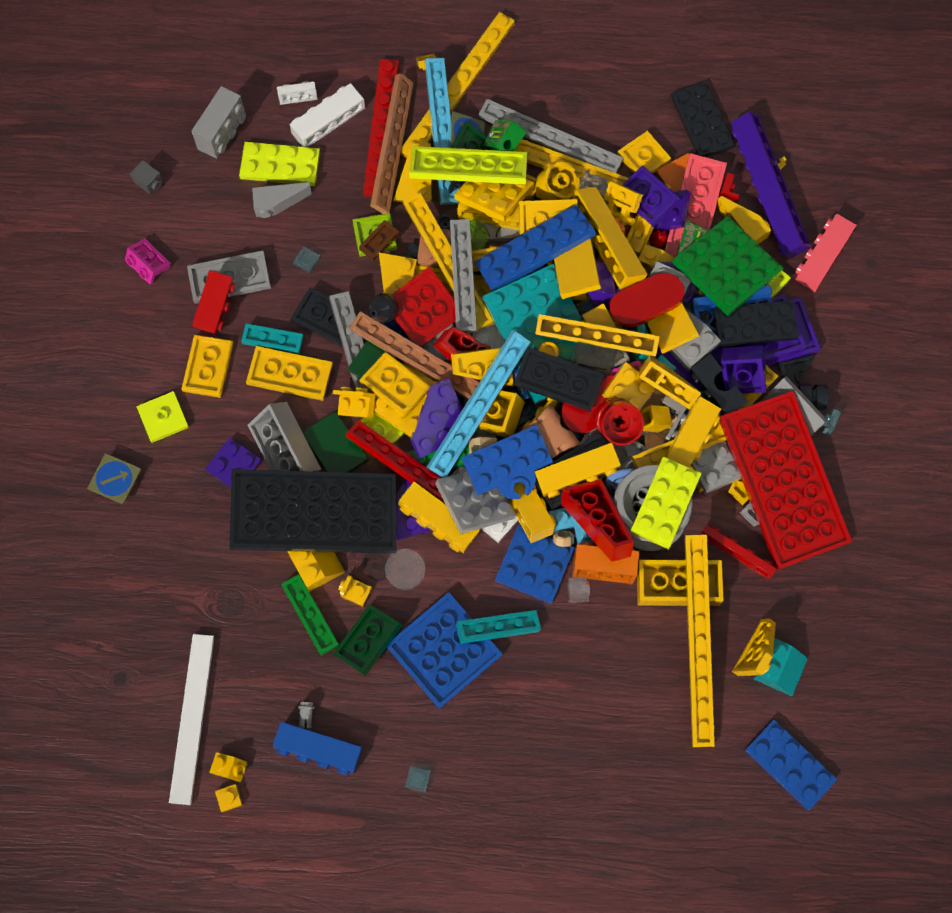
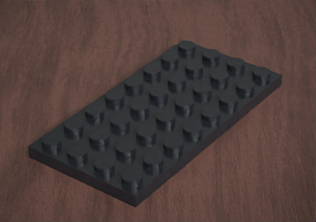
M232 469L229 550L396 554V474Z

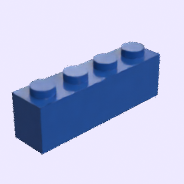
M280 722L272 746L277 749V754L287 757L289 753L297 755L296 759L305 763H308L309 760L316 761V766L324 769H329V766L338 768V773L349 776V773L355 774L363 750L362 747Z

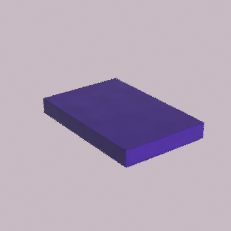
M643 165L623 184V186L643 194L637 214L652 227L656 226L681 201L678 195Z

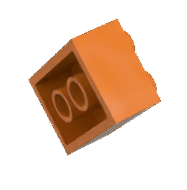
M581 542V544H577L575 549L572 577L633 584L637 577L639 551H634L633 548L631 557L611 562L598 546H593V543Z

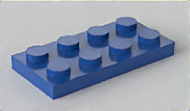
M772 720L745 749V752L807 811H810L838 780L775 720Z

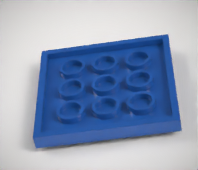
M449 592L392 639L387 646V649L439 710L503 656L490 639L460 644L456 623L457 621L470 620L472 618Z

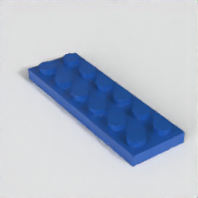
M575 204L476 260L474 263L493 292L594 237L596 233Z

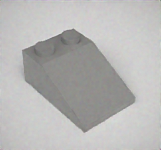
M685 308L699 337L669 352L689 372L692 367L716 349L721 340L706 324Z

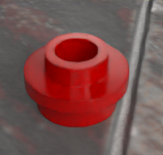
M655 230L651 236V244L655 248L664 246L668 239L667 232L665 230Z

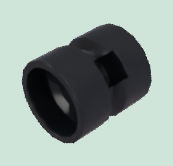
M810 384L797 385V388L818 410L827 409L829 402V389L827 385H814L813 388Z

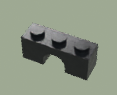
M709 354L691 368L692 374L690 376L696 384L701 383L704 387L703 393L709 400L713 399L716 406L721 408L719 414L723 416L738 410L748 401L736 386L728 391H721L716 388L714 378L723 369L713 356Z

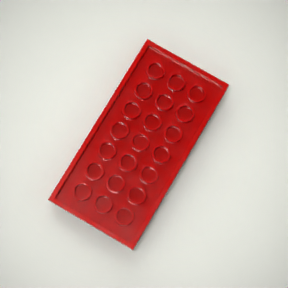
M794 391L720 416L719 422L742 476V482L777 570L852 542Z

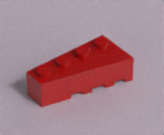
M454 327L443 331L433 345L451 362V354L491 349V346L475 340L474 337ZM503 385L501 391H503L507 385Z
M602 479L563 488L562 506L610 561L613 562L631 557L634 541Z

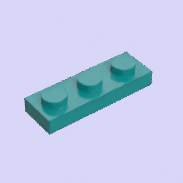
M245 324L241 342L244 345L259 346L300 355L304 336L300 333Z

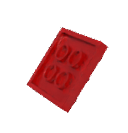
M430 267L391 294L399 304V313L395 321L410 341L419 347L425 345L456 322L455 300Z

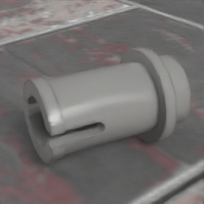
M301 702L300 706H298V709H300L298 727L305 728L306 719V728H312V712L315 707H313L311 702Z

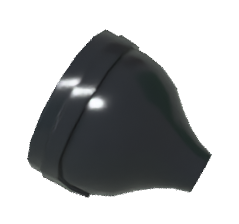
M380 293L369 302V315L374 321L389 323L398 316L399 304L391 294Z

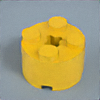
M562 161L551 164L537 176L535 183L536 196L542 200H569L580 187V179L575 174L576 170L570 164Z

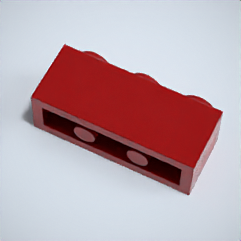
M209 270L192 327L213 334H217V331L221 332L224 320H221L223 312L227 313L230 304L227 299L229 293L233 294L236 285L233 282V277Z

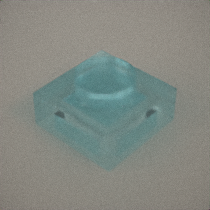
M833 409L829 415H825L828 421L823 425L825 427L822 433L831 435L836 427L840 411Z
M410 766L405 788L426 793L431 771Z

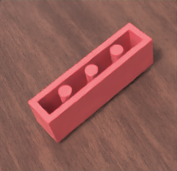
M838 214L835 215L833 220L829 218L824 226V229H826L825 233L818 235L814 242L817 244L816 247L809 249L805 256L807 261L805 264L800 263L795 273L798 275L795 281L816 292L857 225Z

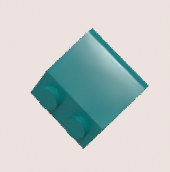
M774 638L773 657L770 661L771 666L769 670L763 675H755L753 679L792 697L808 658L793 646Z

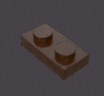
M384 220L359 246V250L375 261L379 253H382L399 235V231Z

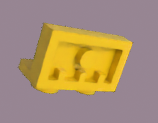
M341 387L340 390H333V394L340 395L337 415L373 418L375 394L367 393L368 389L356 388V391H352L353 388Z

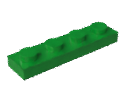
M298 574L282 583L281 585L320 655L323 656L339 646L300 575Z

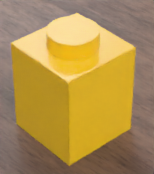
M650 405L640 411L644 420L643 431L661 432L672 426L670 411L667 406Z

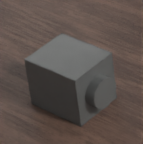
M143 160L130 173L133 182L150 195L157 191L163 182L160 173Z

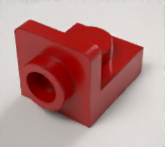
M727 173L719 197L723 196L737 204L740 195L733 193L736 184L733 182L735 175Z

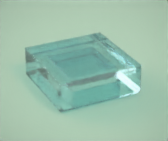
M303 246L294 259L293 264L310 273L319 261L320 255Z

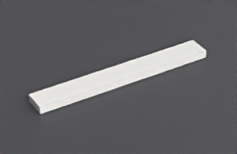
M193 634L169 798V803L192 804L214 636Z

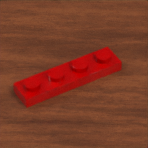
M706 525L700 534L707 535L708 542L768 580L777 570L773 567L772 562L767 559H760L753 550L749 548L744 549L738 545L737 540L732 537H725L714 526Z

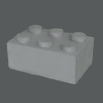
M222 86L219 88L191 131L198 150L216 159L220 154L224 153L228 141L234 138L236 129L246 118L240 95Z

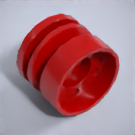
M623 398L605 400L595 413L597 429L613 444H631L640 437L643 431L644 420L641 412ZM619 416L621 418L620 421H616L615 423L613 421L614 418H618Z

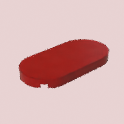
M659 273L617 292L610 301V315L617 324L627 325V327L639 326L677 308L684 297V285L679 278L672 274Z
M615 375L602 379L590 413L563 403L560 416L562 423L568 430L584 434L597 428L595 413L598 407L605 400H608L601 394Z

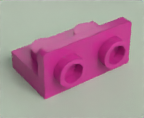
M147 239L127 247L125 261L149 284L154 283L156 275L170 268L171 263Z

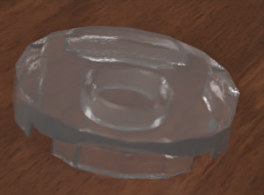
M410 549L397 550L396 554L390 555L385 565L386 578L390 584L402 590H409L418 586L424 579L426 572L425 563L420 554Z

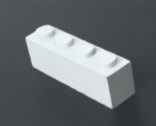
M351 83L343 86L331 97H326L316 107H311L301 117H296L290 123L291 133L302 147H309L365 109L364 99Z

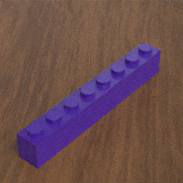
M749 111L731 122L733 127L732 134L738 140L740 145L738 149L746 161L745 167L751 173V182L759 194L758 200L764 206V215L772 227L771 233L777 239L778 251L783 256L793 258L811 248L760 118L757 114Z

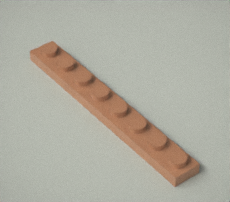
M401 73L395 75L370 205L382 214H387L390 211L414 82Z
M361 311L350 326L349 330L436 382L449 378L455 393L466 400L470 399L480 383L473 378L453 374L450 364L383 324L374 321Z

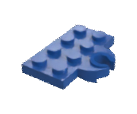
M537 425L461 458L478 496L497 488L501 495L513 500L520 499L519 494L515 493L513 489L516 483L525 485V494L528 496L535 487V471L553 463Z

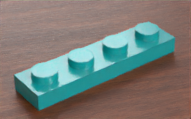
M536 610L463 620L456 623L460 644L536 633L541 630Z

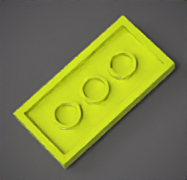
M245 142L239 175L240 179L287 184L310 182V186H315L320 149Z
M663 457L630 533L669 549L702 473Z

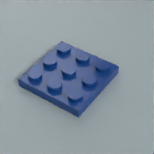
M518 525L495 581L552 604L575 547H559L555 545L553 538L550 537L531 543L522 526Z

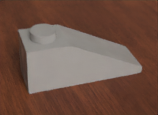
M310 182L252 188L256 217L268 218L272 215H277L312 194Z

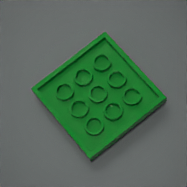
M728 216L672 261L727 316L782 273L784 269Z

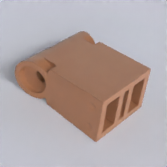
M549 404L538 419L523 430L537 425L551 459L554 460L561 453L581 445V443L572 431L561 426V416Z

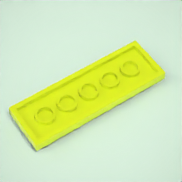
M412 146L409 176L414 179L526 184L527 152Z

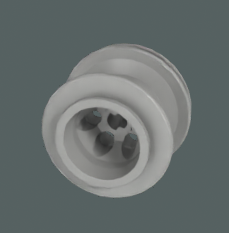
M648 465L630 472L617 487L613 502L629 533L639 513L634 511L633 507L639 506L641 508L645 498H640L639 496L647 494L659 467L658 465ZM692 497L672 544L678 540L690 520L693 508ZM630 533L634 541L633 548L637 550L658 551L665 549V547Z

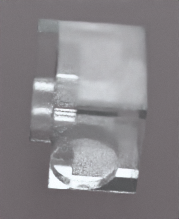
M586 170L581 179L579 189L596 187L601 196H605L608 184H606L607 179L589 174L590 171Z
M569 578L567 582L569 603L589 602L590 584L586 581V578Z

